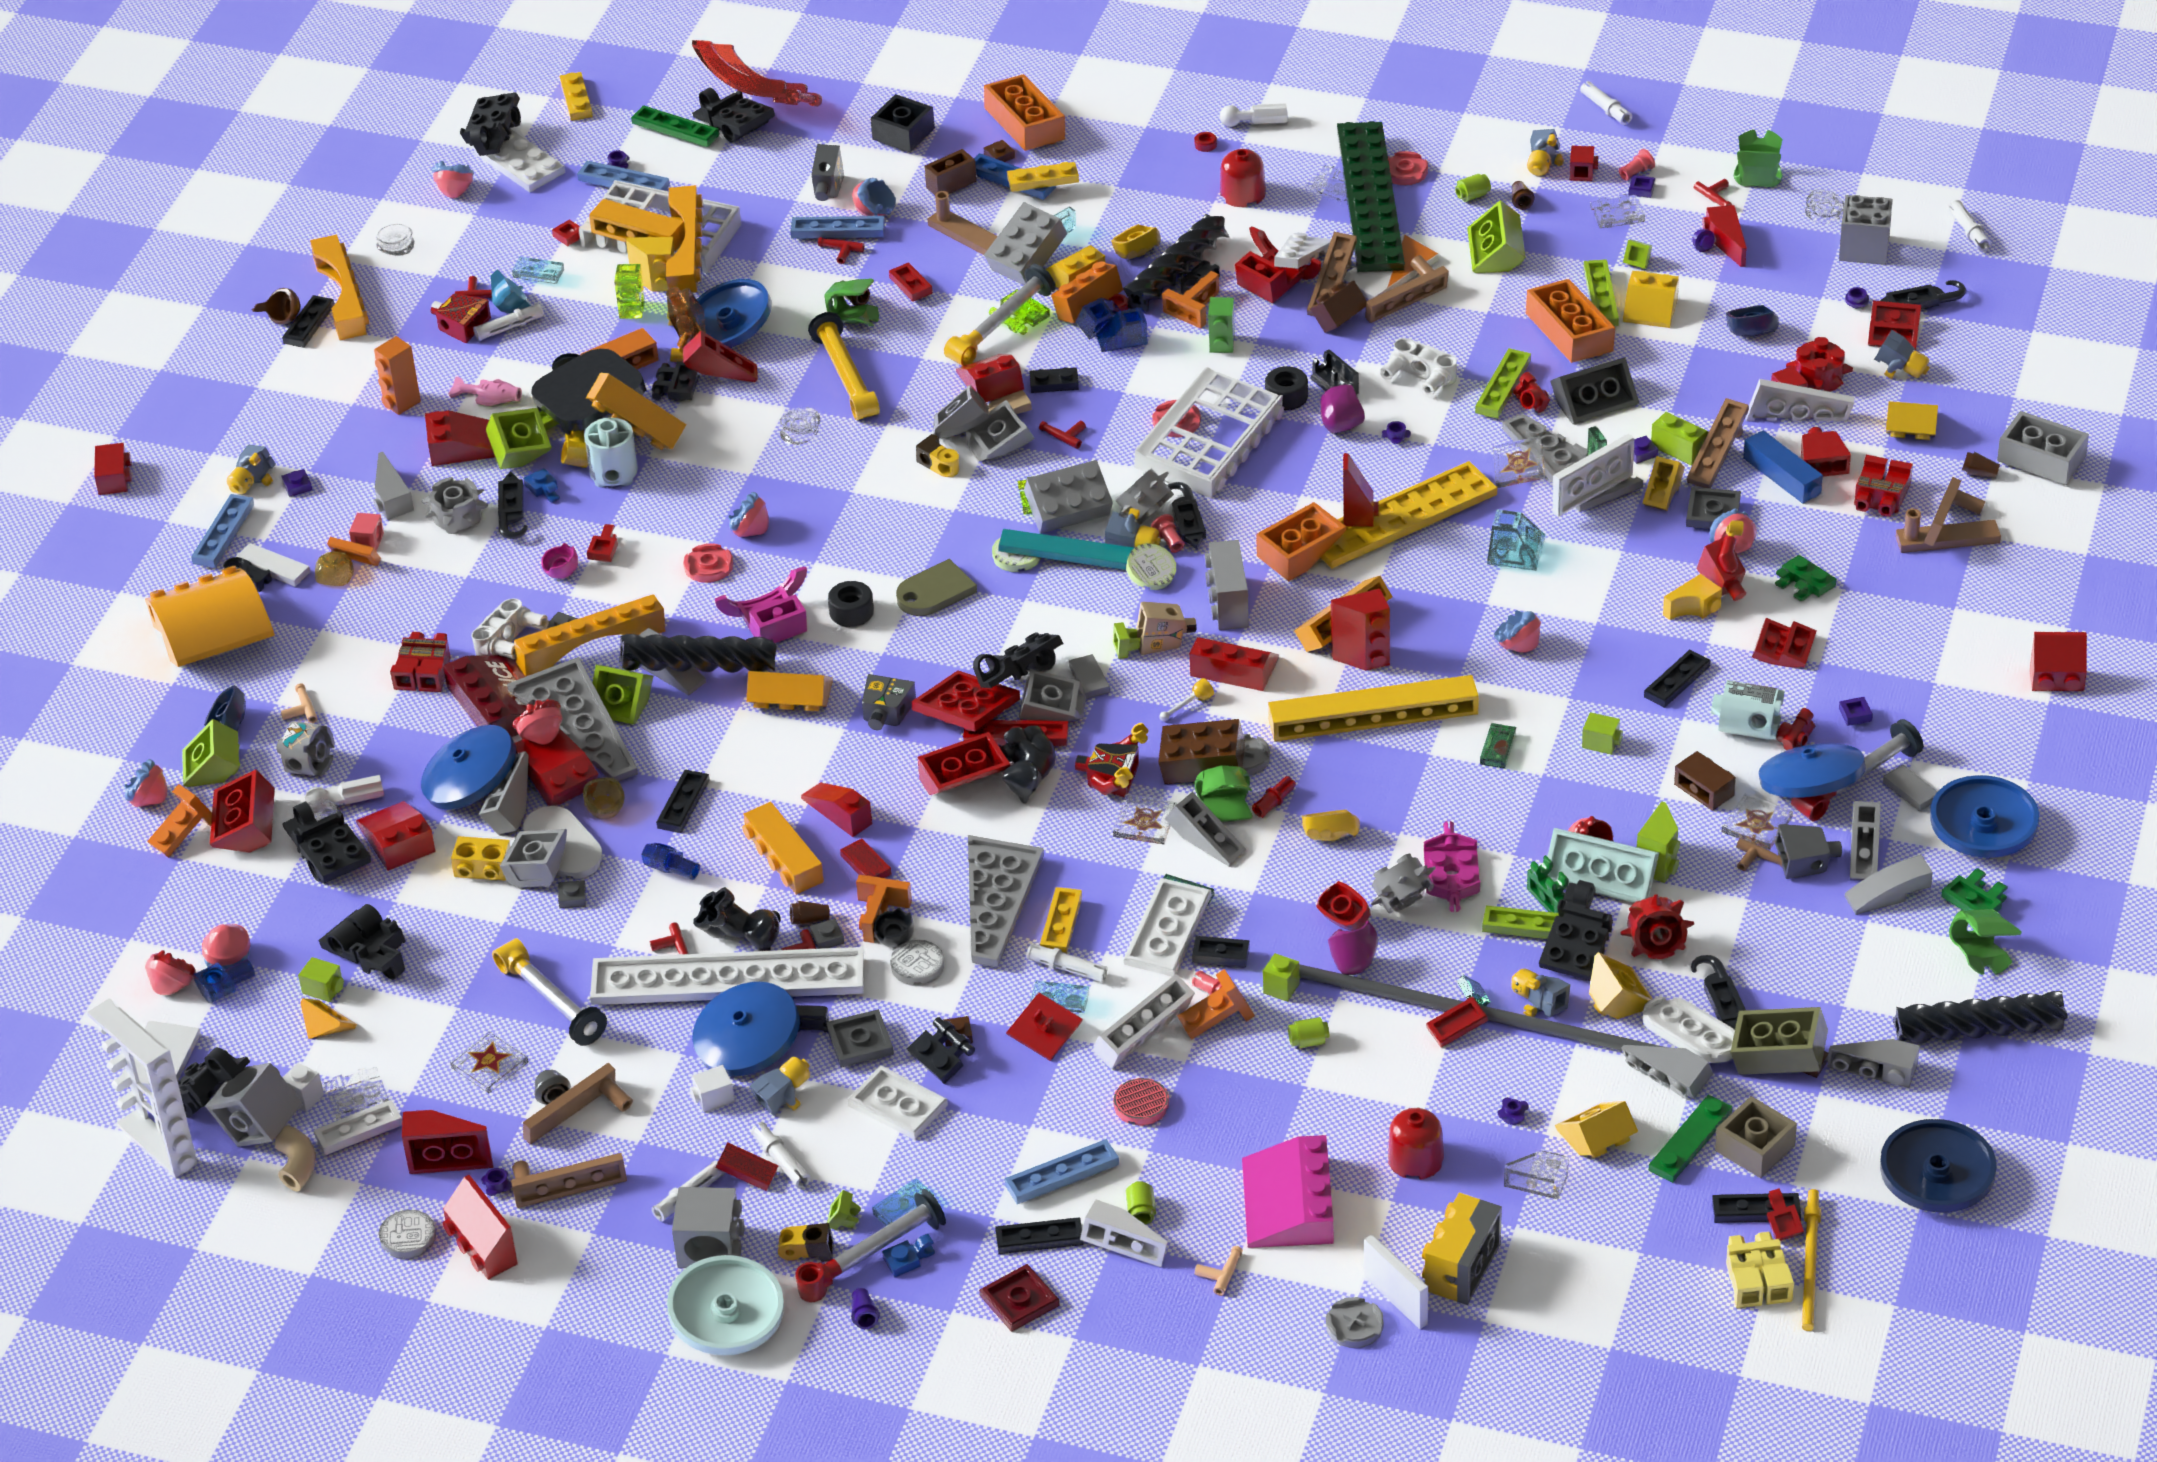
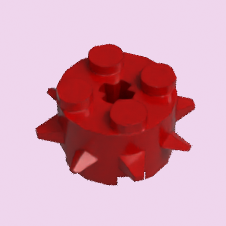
M1816 337L1814 341L1798 347L1796 360L1786 363V368L1793 366L1808 382V388L1832 392L1843 385L1842 379L1844 374L1853 372V367L1845 363V351L1838 345L1829 342L1826 337Z
M1655 894L1652 897L1636 901L1629 908L1628 928L1620 931V935L1632 938L1634 946L1631 955L1633 957L1644 953L1650 959L1662 960L1675 955V950H1684L1686 948L1684 944L1687 940V928L1695 923L1694 921L1683 919L1681 910L1684 901L1680 899L1673 902L1668 897H1659L1658 894Z

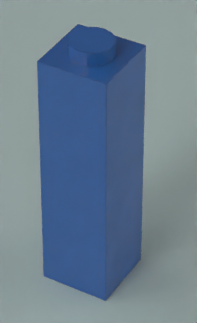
M1762 430L1744 440L1743 459L1799 502L1804 504L1822 493L1823 475L1767 432Z

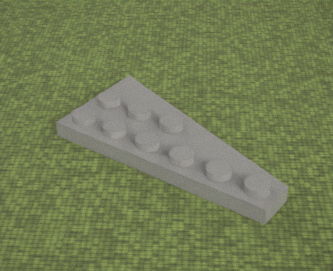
M1525 414L1502 422V430L1524 453L1531 449L1529 459L1533 463L1540 465L1538 468L1552 483L1554 474L1588 456V449L1577 443L1574 445L1568 443L1566 437L1559 433L1554 435L1548 432L1546 426ZM1637 476L1635 478L1629 477L1576 507V509L1582 512L1643 488V480Z
M579 657L507 684L508 690L526 706L527 704L535 705L537 700L542 702L547 699L558 701L561 704L560 710L563 718L560 723V729L585 752L591 763L613 783L638 774L637 766Z
M967 835L971 960L975 964L998 968L1043 860L1044 848Z

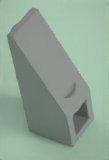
M1895 1039L1830 1045L1827 1067L1910 1088L1918 1066L1920 1046Z
M1622 1046V1051L1626 1058L1625 1062L1635 1070L1642 1069L1646 1071L1652 1080L1660 1084L1663 1081L1670 1086L1673 1092L1681 1097L1687 1095L1694 1100L1713 1075L1709 1061L1686 1048Z

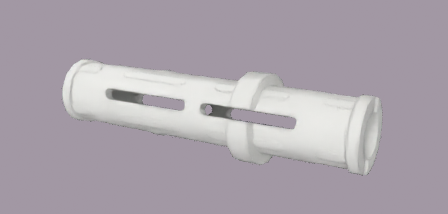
M1590 81L1582 84L1580 92L1601 107L1607 116L1615 118L1622 125H1627L1626 122L1630 123L1632 113L1624 109L1618 100L1610 98Z
M1961 200L1952 201L1950 203L1951 206H1948V210L1963 227L1966 237L1974 242L1979 251L1988 250L1990 248L1988 245L1992 243L1985 235L1982 225L1976 223Z
M539 302L521 310L517 308L511 314L473 327L474 334L477 340L481 341L511 328L523 327L527 322L544 317V312Z
M1032 942L1027 950L1026 958L1028 960L1048 965V968L1052 970L1056 968L1100 983H1104V979H1106L1108 974V966L1068 955L1058 948L1050 949Z
M765 1122L757 1123L762 1129L761 1131L754 1125L750 1131L751 1135L762 1145V1150L766 1156L773 1158L796 1188H804L800 1180L807 1186L811 1176L784 1147L783 1140L779 1136H775Z
M715 1160L680 1187H708L721 1176H724L725 1172L715 1168L718 1162ZM675 1187L670 1190L666 1198L652 1207V1213L657 1220L665 1221L667 1217L675 1212L678 1188Z

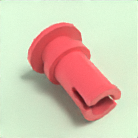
M1642 148L1633 157L1631 162L1619 168V174L1623 180L1628 181L1640 171L1645 172L1647 169L1652 170L1655 168V160L1648 150Z
M1164 514L1157 517L1151 524V527L1159 531V537L1164 539L1171 552L1176 553L1182 550L1185 543L1176 532L1172 515Z
M1201 970L1195 973L1201 980L1194 976L1192 978V985L1209 993V995L1222 987L1218 978L1215 979Z

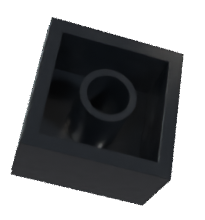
M897 94L891 97L871 117L872 140L910 153L935 129L933 106Z

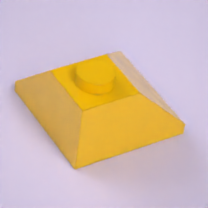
M1598 952L1595 955L1589 995L1595 1002L1594 1008L1601 1015H1609L1616 1019L1644 1011L1645 1004L1653 998L1634 969Z

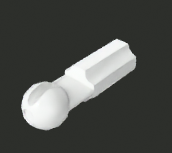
M1287 103L1252 105L1249 110H1239L1236 106L1227 105L1222 108L1219 117L1221 123L1227 127H1234L1240 121L1250 120L1253 125L1288 123Z
M380 775L343 782L338 786L329 788L313 787L305 793L304 798L312 811L321 812L328 806L344 803L346 805L383 797L384 792Z

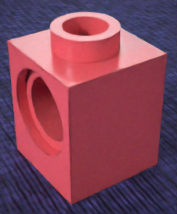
M357 512L349 530L351 542L373 547L377 552L384 535L381 514Z

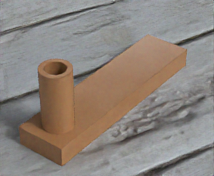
M937 192L935 194L936 213L927 218L928 226L984 255L998 236L951 212L948 192Z
M1334 231L1307 308V315L1314 316L1310 308L1317 304L1316 299L1327 292L1330 295L1333 292L1331 288L1344 281L1347 269L1352 265L1351 258L1357 243V236Z
M1416 256L1410 265L1420 277L1368 300L1365 311L1366 320L1369 323L1375 322L1446 289L1449 271L1444 266L1434 270L1422 256Z
M1725 398L1686 477L1687 483L1702 488L1712 487L1735 438L1743 434L1742 424L1749 412L1748 404Z
M1952 477L1924 543L1934 546L1952 503L1980 515L1986 501L1958 490L1962 480Z
M1914 508L1906 511L1904 528L1896 529L1895 535L1901 553L2000 544L2001 534L1996 520L1943 524L1934 546H1930L1924 543L1931 526L1920 527L1921 512Z
M608 1062L523 1121V1139L530 1145L602 1094L622 1112L630 1108L633 1099L616 1084V1069Z
M617 1153L537 1174H531L528 1163L520 1160L512 1166L515 1179L511 1180L516 1207L521 1208L627 1181L622 1153Z

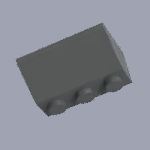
M1626 357L1550 380L1556 402L1572 424L1640 404Z

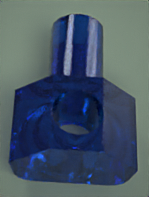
M656 842L647 843L641 853L644 865L661 872L674 873L690 880H695L699 874L700 864L684 858L683 852L678 851L672 846Z
M248 959L225 970L217 962L194 973L193 979L208 1003H213L235 992V985L254 977L255 970Z

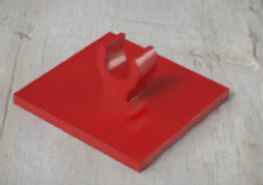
M1038 992L1007 1030L1006 1034L1051 1061L1083 1022V1019Z

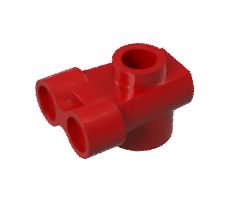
M1527 371L1520 377V383L1514 388L1513 394L1520 400L1521 405L1525 409L1534 408L1541 413L1545 411L1551 399L1548 392L1542 390L1536 383L1537 379Z
M1802 708L1796 715L1793 724L1783 722L1780 725L1776 739L1783 743L1785 750L1806 745L1809 735L1816 727L1812 721L1814 715L1809 709Z

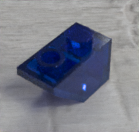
M1101 297L1082 307L1076 323L1090 340L1126 322L1127 318L1114 301Z
M1142 308L1118 311L1096 333V339L1101 352L1148 344L1147 321Z

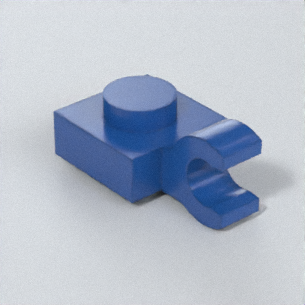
M545 468L523 478L524 485L536 497L544 495L551 503L560 499V496L555 492L558 489L557 480Z
M929 1234L920 1236L913 1245H910L909 1241L906 1240L883 1250L882 1256L895 1278L921 1267L920 1259L928 1258L935 1254V1250L932 1247L934 1242Z

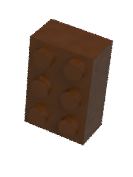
M1229 719L1162 726L1158 763L1164 784L1195 782L1200 772L1218 766L1243 768L1245 738L1240 720Z

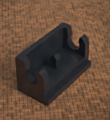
M1328 349L1324 351V361L1321 365H1319V360L1314 358L1310 379L1325 392L1339 385H1352L1356 395L1359 394V373L1339 356Z

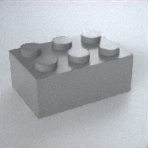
M1023 202L986 251L984 257L992 271L1025 285L1028 282L1025 277V270L1030 268L1031 264H1038L1043 267L1068 233L1060 218Z
M2020 411L1999 439L1997 461L2066 485L2087 456L2089 434Z
M1097 460L1029 477L1026 480L1024 492L1040 534L1106 517L1111 513L1113 501Z
M1239 540L1209 542V553H1205L1204 556L1205 566L1210 568V570L1205 572L1206 587H1210L1208 589L1209 604L1214 603L1211 606L1212 621L1217 620L1218 630L1249 628L1248 588Z

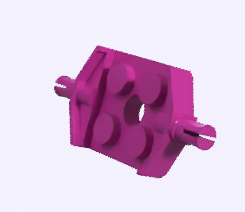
M1445 821L1443 823V834L1423 842L1424 866L1427 865L1428 868L1436 867L1429 875L1435 886L1431 891H1428L1426 888V893L1446 899L1449 902V910L1454 912L1455 905L1456 912H1459L1461 910V899L1480 892L1481 882L1479 878L1477 840L1455 833L1454 822L1450 821V828H1448V821ZM1455 871L1457 874L1449 875L1446 872Z

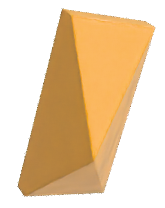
M302 998L300 1002L308 1039L352 1030L357 1026L355 1022L320 1000Z

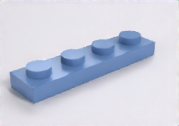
M588 160L577 173L578 181L609 188L614 183V180L664 191L670 186V180L667 177Z
M884 216L792 217L790 234L791 239L883 237L885 220Z
M236 494L229 495L191 556L192 564L216 568L254 507L253 497Z
M1104 1139L1004 1178L1005 1187L1018 1205L1118 1166L1119 1157L1109 1141Z

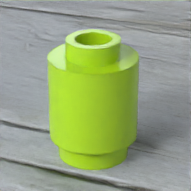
M1479 173L1458 180L1457 186H1455L1457 197L1464 202L1485 196L1487 192L1491 191V183L1488 176Z
M1321 1017L1294 1021V1024L1288 1025L1291 1047L1305 1048L1325 1044V1038H1330L1327 1021L1322 1022Z
M1143 1181L1134 1182L1125 1191L1127 1211L1147 1225L1154 1220L1156 1214L1154 1188Z

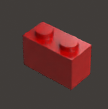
M124 442L95 446L94 478L98 495L128 492V482H132L131 469L128 466H132L131 453L126 452Z

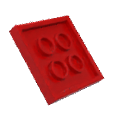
M957 670L912 701V710L924 716L942 720L947 724L963 727L968 731H976L1020 700V690L1002 684H997L992 688H981L976 676Z

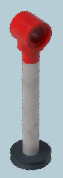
M1900 719L1897 723L1892 724L1890 728L1892 739L1864 757L1866 770L1862 777L1899 752L1908 757H1914L1917 753L1922 752L1924 748L1923 739L1917 728L1905 719ZM1849 786L1823 795L1792 798L1791 806L1812 822L1817 821L1826 813L1830 799Z
M923 1188L921 1194H914L917 1207L824 1265L820 1262L801 1264L795 1272L800 1298L810 1303L822 1300L827 1293V1287L833 1284L832 1279L921 1224L927 1222L936 1230L939 1229V1224L945 1225L946 1218L937 1199L931 1192Z

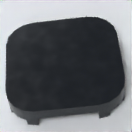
M600 348L585 352L542 376L532 386L531 394L539 413L541 411L546 412L561 425L563 433L570 435L571 431L586 430L591 423L610 414L606 410L603 413L591 406L593 402L586 398L600 373L612 375L641 395L647 389L641 373L614 351Z

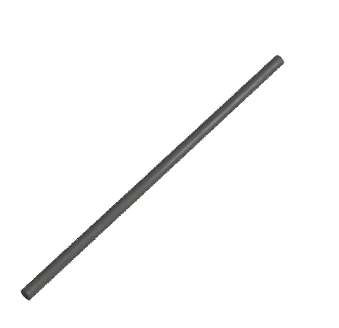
M1299 964L1301 979L1443 1011H1448L1464 1002ZM1479 1005L1487 1015L1488 1021L1619 1051H1622L1623 1045L1664 1047Z

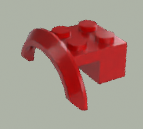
M1253 226L1249 227L1250 235L1263 256L1261 257L1249 251L1235 263L1237 285L1274 303L1301 279L1310 280L1319 275L1321 261L1316 258L1311 259L1310 265L1305 264L1299 268L1274 266L1275 256L1279 250L1268 239L1265 231Z

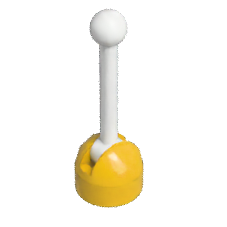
M1205 678L1197 681L1192 687V695L1169 711L1161 712L1159 715L1160 720L1163 722L1168 721L1170 715L1194 699L1204 701L1214 695L1212 685Z

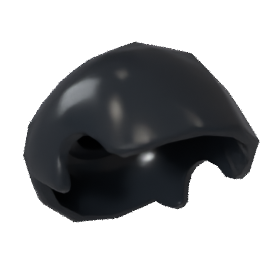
M901 908L878 915L874 923L875 938L887 947H898L909 941L914 933V921L911 913H905Z

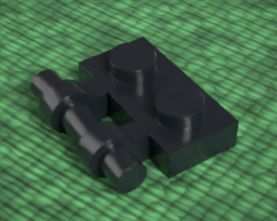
M677 361L675 367H671L668 363H662L656 373L657 380L651 388L652 398L660 400L662 395L668 393V399L692 401L700 373L689 369L683 362Z
M937 1017L933 1021V1026L937 1028V1032L931 1035L925 1030L907 1048V1051L938 1080L945 1084L964 1066L959 1057L963 1053L967 1056L973 1055L975 1047L971 1045L969 1038L955 1031V1026L952 1023ZM948 1039L953 1043L949 1049L943 1045Z

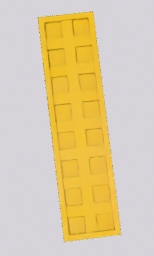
M1467 461L1379 500V516H1374V527L1346 526V531L1324 553L1321 559L1333 569L1497 495V487L1470 461ZM1343 517L1337 519L1343 524Z

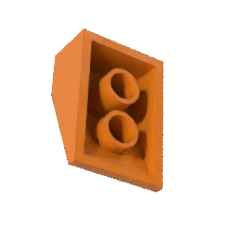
M1312 502L1256 534L1257 557L1289 582L1307 572L1346 531V526L1317 503Z

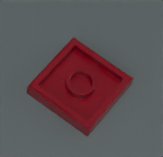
M1028 1264L979 1289L980 1297L1011 1332L1060 1306L1059 1298Z

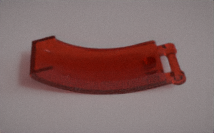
M692 40L691 45L703 64L717 78L738 91L749 95L771 98L773 103L798 106L799 102L809 103L810 106L818 107L822 103V96L818 93L808 92V86L804 83H786L785 80L769 79L760 75L743 62L735 52L734 45L715 44L707 40Z

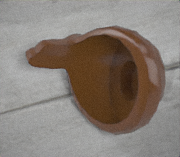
M283 287L275 290L265 302L256 303L251 310L252 312H266L271 321L284 325L290 324L295 320L300 311L301 304L299 297L292 289Z

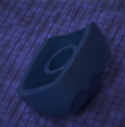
M1764 305L1749 306L1726 312L1727 327L1736 336L1755 337L1768 331L1775 333L1779 327V316Z
M236 685L227 688L219 694L209 710L204 726L214 719L238 732L239 725L245 717V694Z

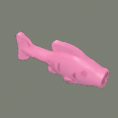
M456 376L454 384L448 393L450 398L462 393L477 394L476 403L485 406L520 401L522 397V389L520 387H515L499 378L492 381L482 379L479 385L466 384L459 376Z

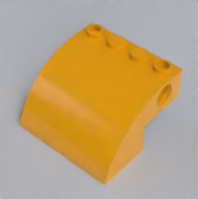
M236 566L227 567L221 570L222 574L214 577L212 574L202 575L198 577V582L189 584L188 581L175 584L173 590L167 592L164 589L155 590L149 593L150 597L145 598L153 627L162 634L170 662L177 667H181L275 636L260 595L251 578L243 569H237Z

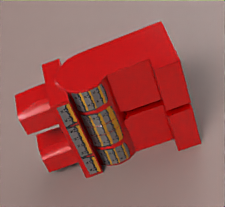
M1866 454L1864 466L1855 489L1854 505H1856V510L1866 512L1869 508L1877 509L1882 516L1890 517L1893 513L1898 514L1911 485L1913 463L1891 459L1887 473V458Z
M412 631L409 637H403L396 664L392 665L390 670L393 689L416 691L418 686L419 691L442 692L445 680L443 665L449 663L451 659L447 634L436 633L433 639H426L425 634L422 632ZM410 676L411 682L403 683L401 679ZM429 678H435L436 684L430 685L425 682Z

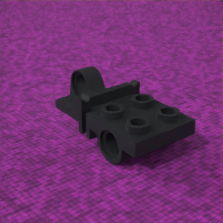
M711 87L699 93L701 108L692 112L693 118L709 123V126L718 128L719 131L721 130L725 139L730 143L767 124L771 118L775 117L772 107L749 98H743L741 90H737L736 93L720 99L717 92Z
M517 92L477 99L466 129L461 128L460 135L466 144L474 146L479 156L499 153L503 142L510 139L509 135L512 134L510 128L520 125L521 114L517 107L520 97Z
M1035 632L1025 638L1026 642L1020 646L1013 645L1004 651L1005 655H978L973 661V670L981 688H992L1010 676H1013L1014 680H1020L1022 676L1029 674L1028 671L1030 669L1038 671H1049L1056 663L1054 649L1064 644L1060 635L1049 634L1048 632L1044 634ZM983 659H985L990 669L986 673L980 668Z
M305 801L293 807L294 818L282 823L284 830L297 846L298 853H301L303 859L306 858L309 870L316 881L322 880L325 884L372 862L369 852L348 824L345 823L341 811L316 821L310 805Z
M1579 880L1577 884L1569 882L1564 898L1559 900L1557 906L1559 916H1556L1540 957V968L1591 981L1595 955L1598 952L1605 954V943L1610 938L1609 932H1612L1613 924L1611 914L1590 909L1596 892L1593 883Z
M365 904L359 910L356 909L318 940L322 949L356 964L360 962L363 972L370 974L372 969L381 971L387 978L395 980L405 971L401 952L396 950L402 943L406 942L402 929L398 927L395 920L391 922L388 917L383 920L377 909L370 904Z
M215 1047L204 1058L205 1061L198 1064L195 1062L184 1070L185 1075L180 1080H177L186 1117H192L200 1108L204 1107L225 1081L234 1079L251 1062L247 1056L235 1058L227 1050Z

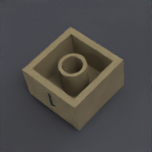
M1750 1096L1716 1128L1715 1151L1757 1177L1762 1178L1795 1147L1797 1123Z

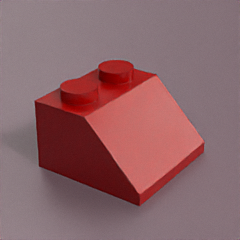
M2034 632L2029 668L2032 691L2085 690L2087 632Z

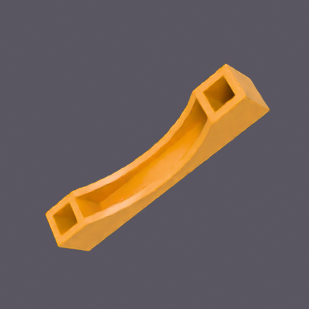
M696 185L670 187L668 203L671 218L684 221L685 238L678 251L666 262L668 291L670 295L697 292L698 283L702 282L701 270L698 267H702L701 253L699 252H702L700 237H703L701 224L703 223V213L700 208H703V196L698 194Z
M337 234L310 240L317 272L334 280L342 289L337 302L331 308L339 341L367 335L365 325H369L367 311H365L363 299L360 297L353 269L351 270L349 256H347L344 242H339Z
M652 594L515 639L516 663L526 677L553 667L570 651L597 638L625 634L640 635L648 628L657 633L665 632L664 607L656 596Z

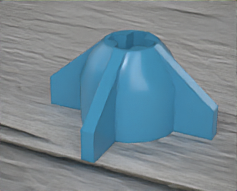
M499 269L491 275L492 302L497 309L504 313H513L517 308L521 310L532 306L522 291L524 289L522 285L518 286L512 280L506 278Z

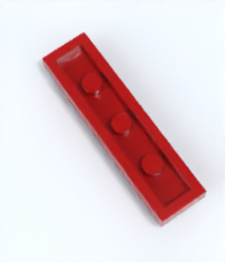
M990 720L976 731H968L964 728L963 741L990 732L996 743L1004 746L1007 743L1004 735L1010 729L1016 727L1025 729L1028 726H1039L1054 746H1067L1069 723L1068 721Z

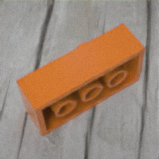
M1025 74L984 85V109L1024 151L1065 140V115Z
M1570 279L1527 290L1526 315L1571 363L1614 351L1615 327Z

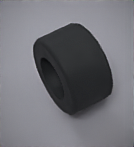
M1278 367L1267 374L1265 390L1283 396L1282 406L1285 411L1294 410L1304 405L1308 399V378L1302 370L1296 367Z
M844 581L832 587L828 593L829 615L832 621L844 627H857L868 622L874 615L873 592L870 587L859 581Z

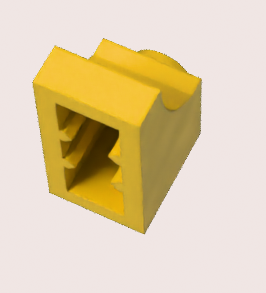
M1656 456L1642 502L1643 505L1668 511L1675 492L1679 491L1685 467L1681 462Z
M1699 574L1664 596L1663 616L1669 620L1684 615L1699 616L1703 619L1721 608L1722 588L1702 574Z

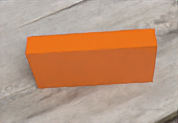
M331 536L327 542L328 547L335 556L373 566H378L381 561V557L373 547Z

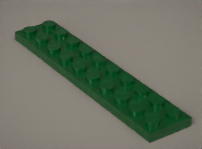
M1375 121L1337 123V137L1351 233L1357 236V243L1354 249L1357 272L1404 270L1405 262L1383 123Z

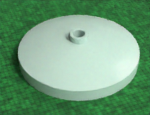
M733 1255L713 1256L688 1266L673 1281L667 1297L668 1319L676 1335L690 1347L714 1355L740 1354L762 1345L776 1332L784 1312L782 1288L772 1272L754 1260Z

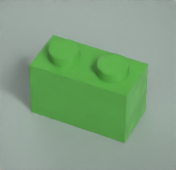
M1210 297L1208 312L1209 353H1233L1235 340L1234 298Z

